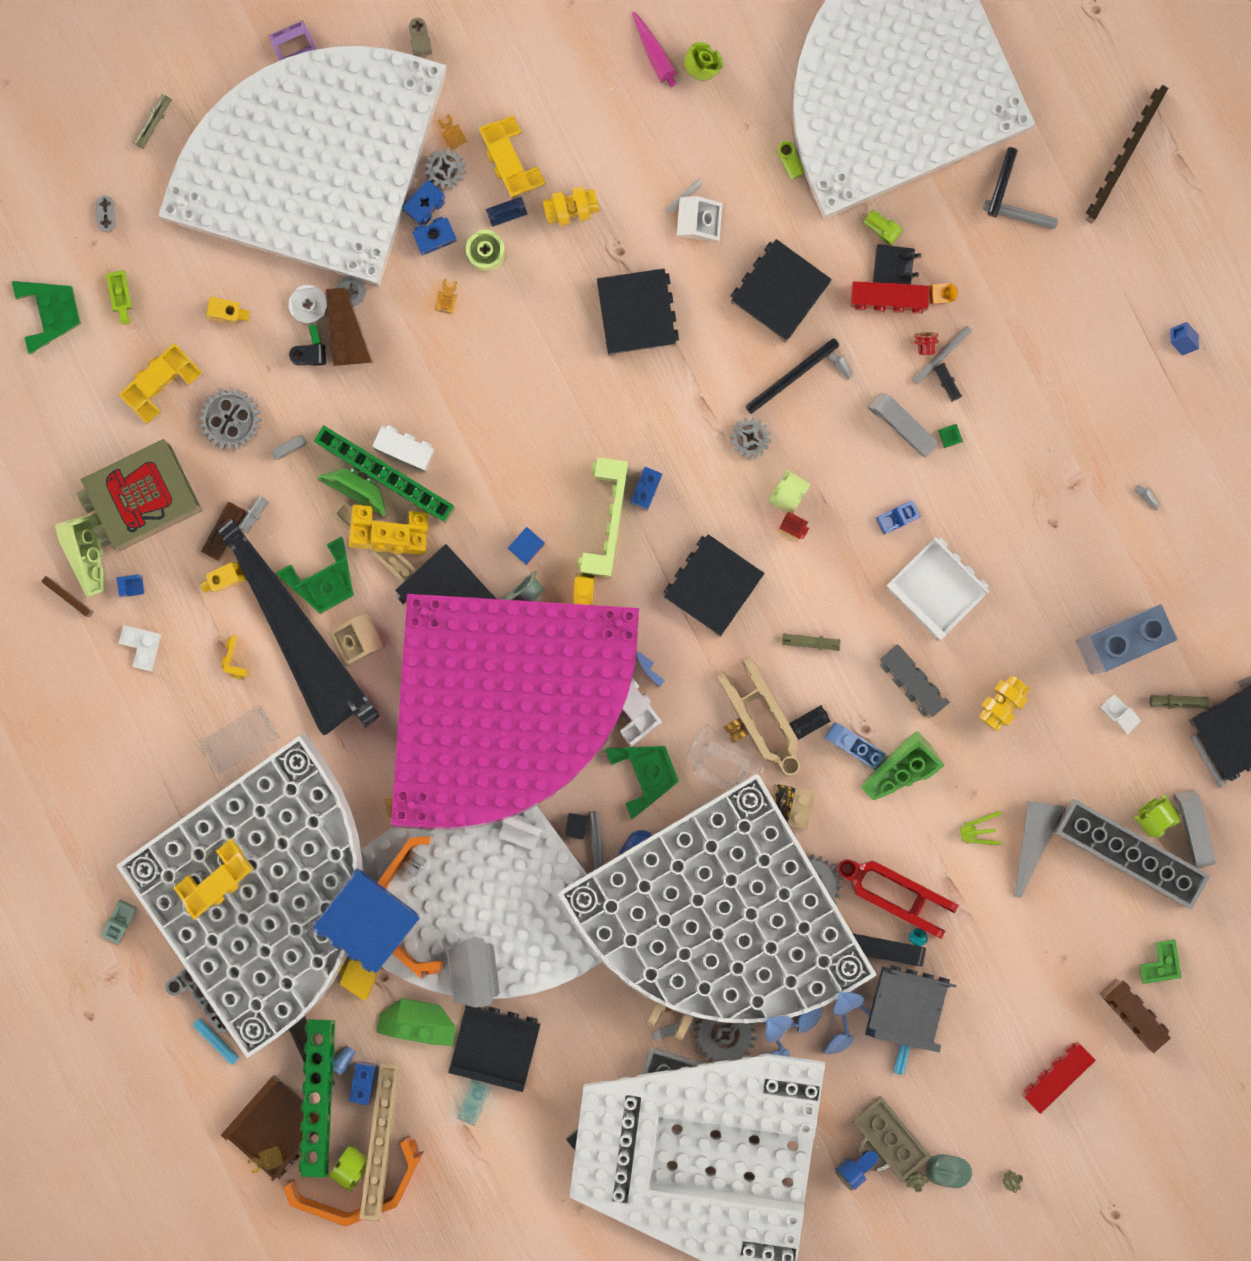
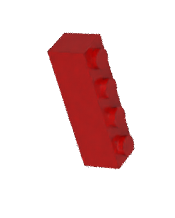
M853 281L850 307H855V310L865 311L866 308H874V311L877 312L893 309L895 313H904V310H912L913 314H923V311L928 310L930 286Z
M1076 1042L1075 1044L1071 1043L1065 1049L1066 1053L1062 1057H1056L1051 1062L1052 1066L1047 1071L1043 1070L1037 1076L1038 1080L1034 1084L1030 1083L1024 1088L1023 1091L1025 1093L1022 1096L1038 1113L1041 1114L1096 1061L1080 1043Z

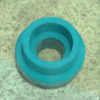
M916 928L909 933L908 939L915 946H923L928 941L927 933L922 929Z

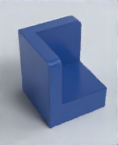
M1185 322L1170 329V343L1181 355H1186L1199 349V335L1188 322Z
M142 575L116 577L119 597L143 595L145 593Z

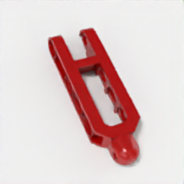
M844 859L839 863L838 872L842 877L851 881L855 895L940 939L943 938L945 930L918 917L926 899L954 914L959 907L958 904L872 860L859 864L853 860ZM874 871L918 894L910 911L863 888L862 881L866 873Z

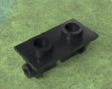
M820 705L792 721L789 725L797 739L800 740L831 721L827 712Z

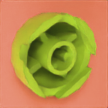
M696 42L688 49L684 58V66L687 73L694 79L708 81L720 72L723 66V59L717 50L713 51L709 48L711 45L703 42Z

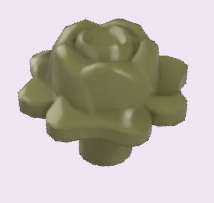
M1008 1170L1004 1174L1003 1184L1007 1190L1017 1193L1021 1189L1019 1184L1023 1181V1177Z
M917 1171L905 1179L907 1187L914 1188L915 1192H921L922 1186L928 1182L926 1175H922L921 1172Z

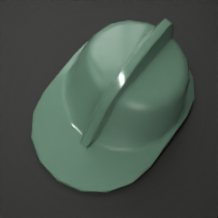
M537 571L531 572L503 600L515 599L517 601L534 602L544 591L543 586L535 577Z
M938 1154L928 1160L926 1174L937 1185L961 1188L970 1181L972 1169L965 1159Z

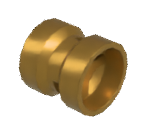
M740 718L723 727L730 734L732 743L749 735L747 729L743 728V722ZM741 728L740 731H738V732L735 733V734H732L733 732H735L736 730H738V729Z

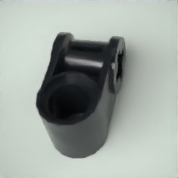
M324 344L294 346L289 351L290 360L294 365L298 366L326 365V346ZM296 352H300L303 355L300 356V360H296L294 356Z

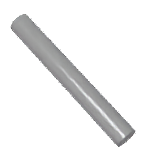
M1199 735L1192 736L1194 744L1219 788L1226 785Z

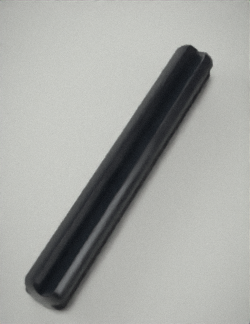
M1008 147L988 209L987 214L990 217L996 218L999 213L1018 152L1016 148Z

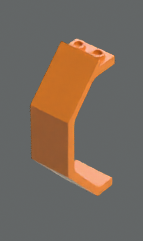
M433 836L409 838L377 883L387 889L389 883L400 869V865L407 859L409 852L418 845L434 844ZM400 945L393 952L420 979L425 978V971L426 975L438 974L439 970L444 968L443 960L416 961Z
M411 1136L403 1138L400 1143L408 1163V1170L396 1194L383 1199L381 1213L398 1206L422 1157L423 1152L417 1153V1150H419L415 1139L412 1140ZM295 1179L287 1182L283 1187L289 1205L345 1227L362 1221L359 1219L361 1208L352 1212H345L303 1197L298 1190Z

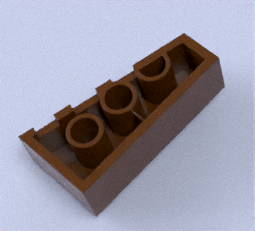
M347 288L326 289L333 366L373 363Z
M1115 979L1099 995L1150 1052L1155 1053L1171 1039L1168 1035L1170 1031L1163 1023L1159 1024L1155 1020L1157 1016L1150 1009L1147 1010L1142 1005L1144 1003L1142 999L1130 991L1131 987L1124 980Z

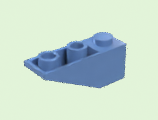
M836 722L832 724L825 736L826 740L875 770L878 769L886 756V753Z

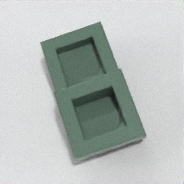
M120 899L101 937L119 945L137 907Z

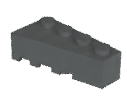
M899 644L879 659L881 661L880 667L886 673L890 672L893 675L892 681L898 688L901 686L906 691L905 696L911 703L913 701L916 702L919 706L917 710L923 717H934L950 703L946 697L943 699L940 696V690L935 685L927 681L928 678L920 668L915 667V662Z

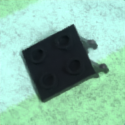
M877 244L873 282L911 284L912 278L919 277V272L913 273L912 270L913 261L921 258V253L915 254L914 248Z

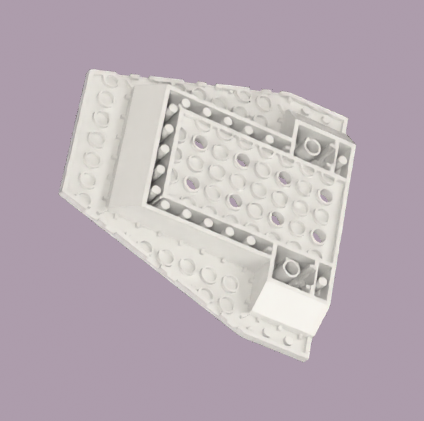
M761 1054L756 1057H743L739 1060H725L702 1064L697 1067H684L679 1070L642 1074L632 1078L625 1077L620 1078V1080L584 1084L570 1198L701 1261H797L825 1062ZM679 1124L683 1130L681 1132H674L672 1126ZM712 1130H719L721 1136L714 1138L710 1132ZM756 1135L760 1141L758 1143H751L749 1137ZM790 1141H796L798 1147L791 1149L787 1144ZM675 1161L678 1166L675 1169H671L667 1166V1163ZM712 1166L716 1169V1172L708 1174L705 1169ZM752 1172L755 1177L752 1180H747L744 1174ZM789 1177L793 1180V1183L785 1185L782 1180Z

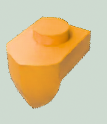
M952 283L929 285L930 304L953 302L959 294L957 287Z

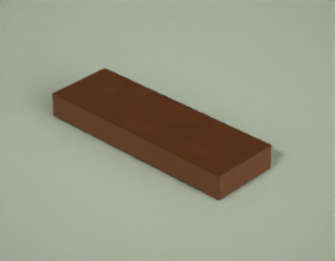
M228 501L201 552L219 561L227 544L216 529L231 518L238 526L246 511Z
M45 576L42 579L44 585L84 616L91 617L94 613L93 610L50 577Z

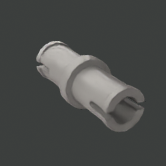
M259 495L251 509L246 511L247 514L238 527L248 534L256 520L261 518L260 514L269 504V501Z

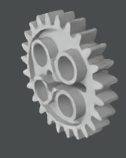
M229 388L228 393L221 389V395L214 392L215 398L213 399L208 396L210 403L203 402L206 409L200 410L204 416L199 417V420L204 421V423L199 426L200 428H206L202 434H209L207 440L210 442L214 439L213 445L216 447L220 443L221 449H224L225 445H227L228 450H231L232 445H234L238 450L240 443L246 447L245 441L252 442L250 436H257L254 430L261 428L256 424V422L262 421L261 418L256 417L261 411L254 410L258 404H251L253 398L249 397L246 399L247 393L244 392L240 395L239 389L235 393H233L232 388ZM227 401L231 402V409L224 411L222 409L223 404ZM239 404V409L234 413L235 407ZM242 411L248 413V417L244 421L239 420V414ZM227 416H229V417L232 416V418L234 419V421L228 423V420L226 419V417H227ZM215 418H221L222 420L219 427H213L212 422ZM226 426L225 432L221 434V430ZM236 427L238 434L235 437H230L229 430Z

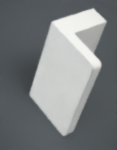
M510 817L503 820L498 837L534 851L543 829Z

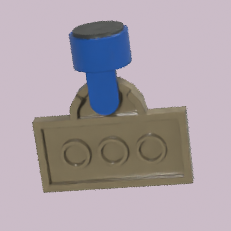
M880 1096L851 1121L863 1135L857 1148L858 1160L853 1162L846 1158L835 1168V1173L849 1190L855 1191L867 1180L864 1174L868 1170L884 1171L890 1168L898 1179L903 1182L928 1160L931 1155Z

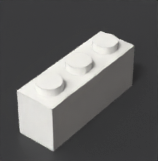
M389 425L386 428L381 426L372 448L426 472L435 453V450L432 449L433 445L425 441L421 443L414 441L415 437L404 433V436L397 433V429Z

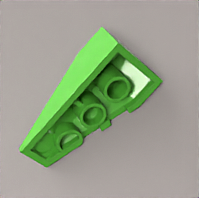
M916 731L862 784L861 788L873 800L894 793L896 789L911 786L914 782L921 779L926 780L944 767V763L931 744Z

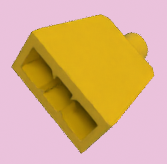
M210 296L205 319L229 324H236L237 320L248 322L250 310L239 308V302ZM231 309L233 311V314L228 315L226 313V310Z
M231 562L207 573V580L200 582V587L204 593L211 590L213 592H222L246 582L247 579L239 563Z
M576 574L573 604L593 605L595 576Z
M350 959L348 965L343 964L338 973L342 976L339 984L360 999L366 1001L379 971L377 973H374L372 970L368 972L361 966L362 963L360 961Z

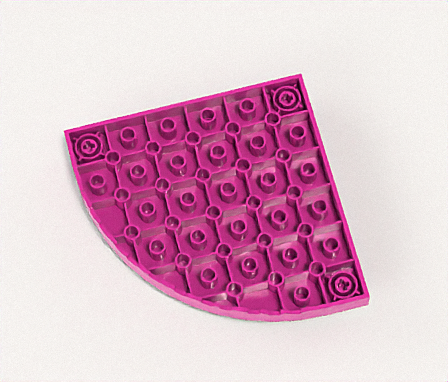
M407 594L391 818L392 828L457 830L492 824L532 809L553 797L558 791L571 783L591 763L599 750L604 746L617 724L625 705L635 667L639 608Z

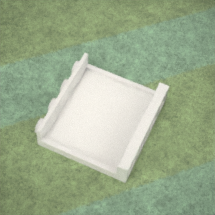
M935 537L885 587L940 641L990 591L987 589L989 586L984 580H978L974 576L975 571L967 565L965 567L960 562L962 559L956 552L951 553L947 549L948 544L942 538L937 539Z

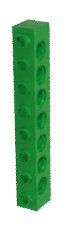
M324 425L314 440L320 447L445 524L456 508L453 504Z
M308 1019V1023L305 1025L307 1043L304 1045V1054H307L306 1062L303 1065V1073L306 1074L302 1085L305 1099L301 1105L304 1120L301 1121L300 1125L303 1141H300L299 1150L302 1152V1160L299 1161L298 1169L301 1172V1177L325 1178L328 1177L335 1020ZM317 1034H321L323 1037L320 1045L315 1041ZM317 1053L322 1056L320 1064H317L314 1060ZM316 1073H319L321 1076V1081L318 1084L313 1079ZM314 1093H318L320 1095V1101L318 1103H315L313 1101ZM314 1112H316L319 1115V1121L317 1123L313 1122L312 1120V1114ZM313 1132L318 1134V1141L316 1143L311 1140ZM311 1152H315L317 1154L316 1162L311 1161Z

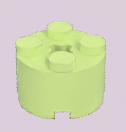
M480 230L468 239L466 254L474 268L488 272L500 267L505 257V248L503 241L496 233L490 230ZM484 247H488V250L490 252H487V254H483L482 251L484 250Z
M787 470L768 502L783 512L792 515L811 483Z

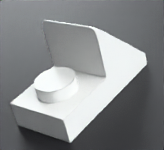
M1115 694L1100 707L1127 735L1141 722L1135 712L1130 707H1127Z

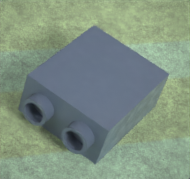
M1162 604L1144 609L1077 639L1076 642L1091 675L1112 670L1178 639Z

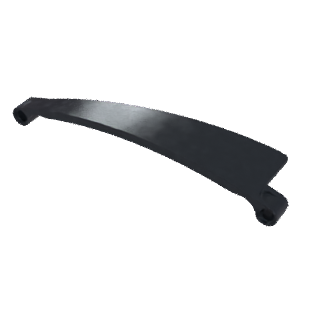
M229 519L217 528L216 531L234 552L322 735L330 733L353 714L357 716L365 728L381 717L339 658L233 519Z

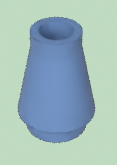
M346 1046L334 1057L333 1070L339 1075H342L343 1072L346 1073L356 1052Z

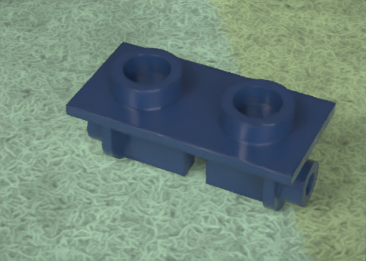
M522 197L486 209L492 227L528 215Z

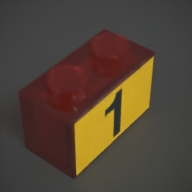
M787 512L777 532L798 542L800 538H805L809 527H807L808 521Z

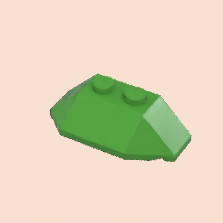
M344 468L318 476L317 479L363 506H372V511L384 518L387 516L380 488L376 486L378 482L369 477L366 480L360 477L361 473L353 468L350 470Z
M401 998L380 1013L377 1033L421 1043L453 1046L456 1026L440 1005Z

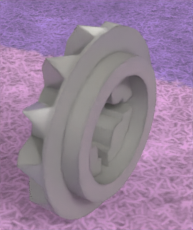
M345 277L338 282L336 288L345 287L349 290L352 284L353 290L358 293L352 294V297H350L353 307L363 302L366 295L365 286L359 279Z

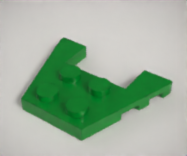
M12 281L16 299L36 296L42 322L43 333L24 337L29 355L81 324L72 286Z
M342 536L327 544L336 562L309 578L301 581L292 564L276 572L282 580L319 614L354 596Z
M666 746L605 749L611 765L630 758L644 794L643 797L625 803L631 819L638 816L679 782Z

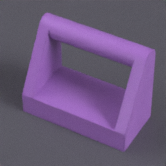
M303 20L269 35L279 60L317 50ZM305 33L311 46L283 58L277 45Z

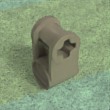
M422 18L412 19L409 29L413 55L432 54L425 21ZM417 24L421 27L419 32L415 29Z

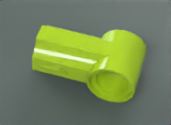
M790 141L780 143L777 149V156L781 159L790 180L805 174L794 144ZM784 146L789 147L791 154H782L781 148Z
M873 209L863 221V224L876 232L881 240L891 246L903 232V228L892 220H887Z

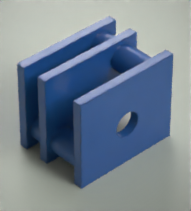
M526 527L510 544L508 550L527 565L545 545V542Z

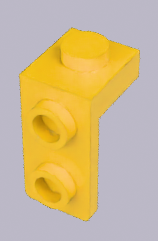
M232 634V637L227 640L226 649H228L227 657H223L221 667L224 668L223 672L231 673V678L242 680L243 677L248 678L250 670L231 666L238 636Z

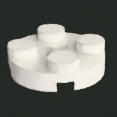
M303 285L298 287L290 297L289 310L298 322L313 324L325 316L327 299L320 289L312 285ZM306 300L313 302V306L309 310L303 307Z

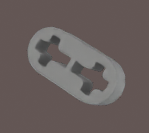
M104 195L98 198L96 204L97 224L101 231L109 233L116 227L115 202L111 197ZM105 200H107L108 203H111V205L107 206V212H105V208L101 206V204H104ZM105 216H107L108 221L111 222V224L108 225V228H105V226L102 225V223L105 222Z
M299 435L276 447L271 453L275 460H279L304 447L307 442L303 435Z

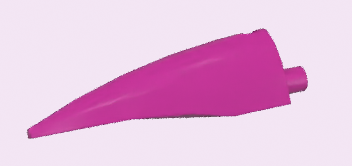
M633 12L641 41L660 83L667 81L670 87L675 86L677 83L673 77L677 75V72L670 59L647 25L636 12Z

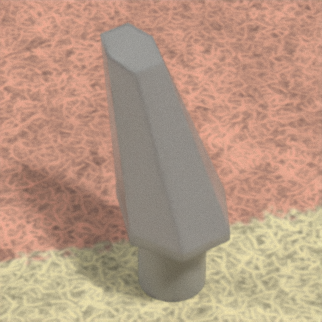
M832 352L828 359L836 363L835 367L849 380L852 373L844 356L841 355L839 357Z
M1138 485L1135 492L1142 495V499L1157 511L1159 503L1150 487L1148 486L1145 489Z

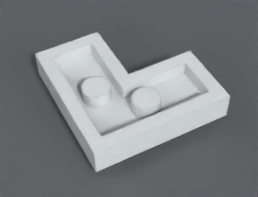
M123 625L119 644L137 648L133 667L153 671L162 634Z

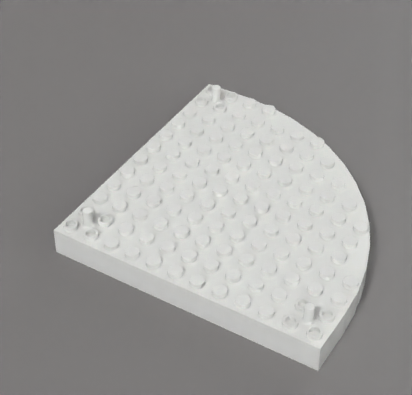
M825 0L807 34L797 65L793 88L792 115L800 161L805 171L808 185L824 220L1028 132L1035 126V122L980 0Z
M343 46L304 52L261 69L224 95L193 131L173 170L159 217L166 222L346 277H353L362 282L380 287L403 214L402 207L406 204L447 73L446 65L385 48Z
M306 733L295 738L116 865L246 1058L262 1049L300 1021L320 1001L346 960V951L341 947L339 949L334 947L328 937L319 936L314 931L313 922L320 918L351 879L355 869L359 868L363 871L359 836L351 809L341 786ZM230 838H233L244 852L243 856L253 866L254 870L242 879L238 884L239 888L230 895L228 892L224 896L225 900L217 907L212 905L194 920L186 911L183 901L173 887L178 885L187 875H190L198 885L202 883L221 865L225 864L216 850L223 846Z
M758 774L749 777L556 893L588 947L611 972L646 998L671 1010L693 1017L729 1023L766 1022V1018L789 1016L791 1018L823 1007L838 999L840 991L851 992L877 976Z
M538 805L512 817L543 829L534 851L499 838L503 820L488 825L457 830L390 828L361 849L363 872L378 882L409 838L433 836L434 844L418 845L412 850L427 861L424 866L419 868L418 875L414 877L400 867L389 883L387 890L420 916V919L399 945L418 962L443 960L444 968L439 970L438 974L426 975L425 971V978L420 979L392 953L382 967L412 984L434 992L452 995L447 950L465 940L484 938L486 943L494 945L500 994L493 999L534 994L557 987L581 976L601 963V960L588 947L556 895L558 891L587 875V873Z

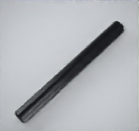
M835 338L831 339L745 406L746 410L753 414L840 346Z

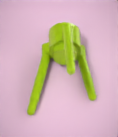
M998 811L971 822H964L965 826H960L962 842L967 841V844L1001 845L1000 841L974 839L979 834L994 833L996 829L976 830V826H972L999 816L1002 812Z

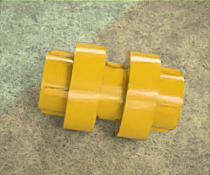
M580 186L572 188L573 194L564 196L563 191L551 193L552 198L543 201L547 223H558L559 227L570 225V219L575 217L579 218V222L591 220L590 215L600 212L595 189L584 190V187Z
M1013 675L1006 682L1000 680L994 688L997 693L994 699L987 697L981 704L984 710L979 715V719L996 732L1003 725L1008 727L1015 719V716L1012 714L1014 709L1022 710L1028 702L1025 697L1030 692V688Z

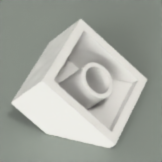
M698 196L680 198L677 236L696 240L720 241L722 203Z

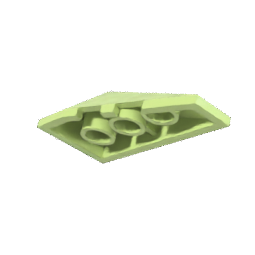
M97 513L55 524L59 543L86 597L104 591V573L101 567L103 549H101V543L94 530L95 526L101 524Z

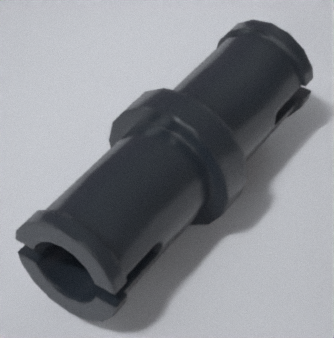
M945 363L936 366L934 370L941 381L940 385L942 388H945L951 402L960 399L962 395L955 384L956 380L954 377H951Z

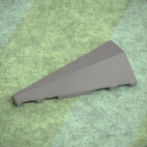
M1027 801L1014 897H1022L1064 806Z

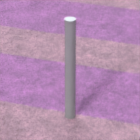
M966 326L912 380L918 385L972 330Z

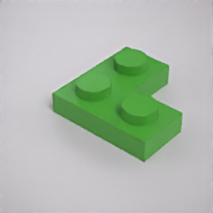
M1175 939L1155 942L1158 961L1139 964L1142 984L1182 978Z

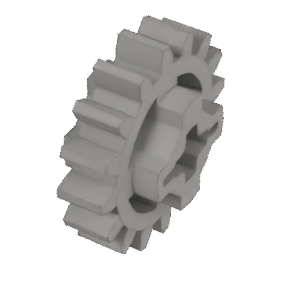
M439 148L438 154L433 151V158L427 157L430 164H425V168L429 169L425 172L426 176H430L428 180L430 182L434 181L436 187L441 185L442 190H444L445 186H448L449 190H451L452 184L458 187L457 181L464 180L461 174H466V170L462 169L466 164L465 162H460L463 157L461 155L456 157L457 151L454 150L450 153L449 148L446 149V152ZM446 157L452 158L455 161L450 162ZM439 159L440 161L437 166H434V163ZM443 162L447 165L448 176L443 171ZM457 172L456 176L453 179H451L453 173ZM441 176L445 181L439 180L436 177Z
M752 417L751 421L744 418V423L737 421L738 428L732 427L735 434L732 433L729 436L734 438L730 445L736 446L733 451L739 450L740 457L746 454V459H749L750 455H753L755 459L757 458V453L760 455L764 454L762 449L768 450L769 447L766 443H770L771 439L767 438V436L771 433L770 431H765L767 425H760L762 420L756 423L754 417ZM745 426H753L749 430L742 429ZM759 430L762 432L763 441L758 437ZM750 434H753V439L755 441L751 440L750 443L747 442L746 435L749 436ZM737 436L742 438V446L739 445ZM752 446L759 447L756 450H748V448Z

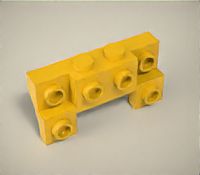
M514 115L479 128L488 149L485 152L490 163L494 162L496 168L493 170L498 180L502 179L511 199L546 185L538 166L524 172L509 140L522 133Z
M175 342L158 358L154 357L148 363L149 366L144 371L140 370L134 376L135 380L118 394L147 425L161 413L151 400L170 382L180 375L188 385H191L203 373Z
M353 504L349 547L369 549L375 552L388 551L393 554L424 555L426 552L428 513L409 511L408 524L372 521V506Z
M230 838L223 846L216 850L225 864L221 865L202 883L198 885L190 875H187L178 885L173 887L183 901L186 911L194 920L212 905L216 907L225 900L224 896L228 892L230 895L239 888L238 884L242 879L254 870L253 866L243 856L244 852L233 838Z

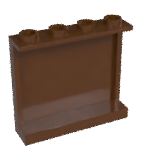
M273 1075L221 1136L225 1140L229 1139L272 1178V1181L276 1177L280 1180L287 1172L284 1168L288 1163L293 1165L300 1157L297 1153L300 1151V1141H303V1133L300 1131L301 1121L304 1120V1113L301 1112L303 1100L279 1078ZM316 1112L312 1114V1120L315 1123L319 1121V1115ZM313 1132V1133L311 1134V1137H312L314 1134H316V1135L318 1136V1134H317L316 1132Z

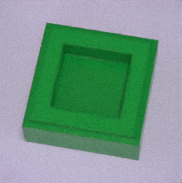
M316 324L309 325L312 343L322 344L318 326Z
M957 424L938 430L944 448L963 442Z

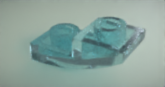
M473 1080L457 1119L475 1126L491 1091V1087Z

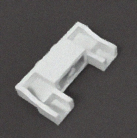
M633 678L622 709L631 723L620 730V733L631 747L662 723L661 719L649 705L651 701L646 694L641 695L637 690L639 685Z

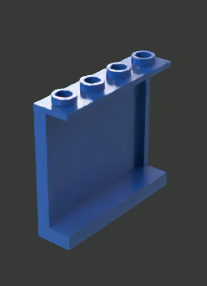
M356 868L352 873L351 879L320 918L313 922V926L315 928L314 931L319 936L328 937L334 947L344 949L346 951L345 954L354 961L355 959L362 963L361 966L366 971L371 972L372 970L374 973H377L417 923L420 916L399 898L359 868Z

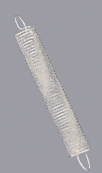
M697 180L681 197L679 196L671 206L667 207V212H674L678 208L676 206H678L680 198L690 197L688 196L690 193L696 192L694 190H698L703 185L700 182L701 180Z

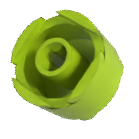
M1160 795L1162 799L1158 801L1156 798L1152 799L1139 809V816H1134L1148 837L1154 836L1157 839L1165 833L1164 830L1169 826L1173 827L1180 822L1179 812L1166 795Z
M350 1145L328 1177L351 1192L358 1183V1180L366 1172L368 1156Z

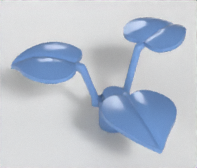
M839 992L833 1012L835 1015H842L845 1033L833 1037L825 1047L824 1054L842 1052L852 1044L854 1038L852 1035H849L845 1014L860 1007L870 1016V1011L862 1005L864 998L861 995L851 992Z
M822 1007L799 1015L798 1022L796 1023L789 1016L766 1018V1022H764L766 1024V1040L771 1043L776 1041L779 1047L778 1050H774L771 1054L790 1057V1051L783 1049L779 1039L791 1026L798 1027L799 1033L811 1030L821 1017Z

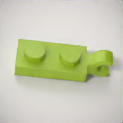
M126 271L107 273L106 278L113 312L119 311L120 322L123 325L129 324L130 318L127 310L133 309Z

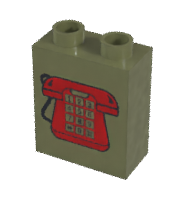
M165 439L80 479L85 489L77 493L85 511L90 513L95 510L101 521V524L95 526L94 530L102 546L105 548L112 544L113 548L118 551H122L203 511L171 444Z

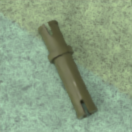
M161 94L160 99L155 107L151 108L150 116L133 142L135 145L144 149L159 121L165 117L164 113L172 102L171 98Z
M783 633L782 645L817 648L818 651H822V649L839 651L841 639Z
M1173 694L1150 696V707L1209 709L1210 705L1209 697L1173 696Z

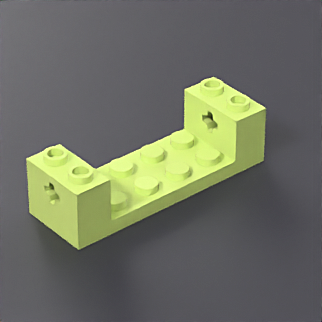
M600 457L597 458V462L593 461L592 475H595V480L617 484H613L612 497H615V501L610 503L609 516H612V521L607 522L606 535H609V541L604 542L603 554H606V556L583 553V557L578 559L577 566L581 570V574L604 578L612 577L628 470L627 461Z

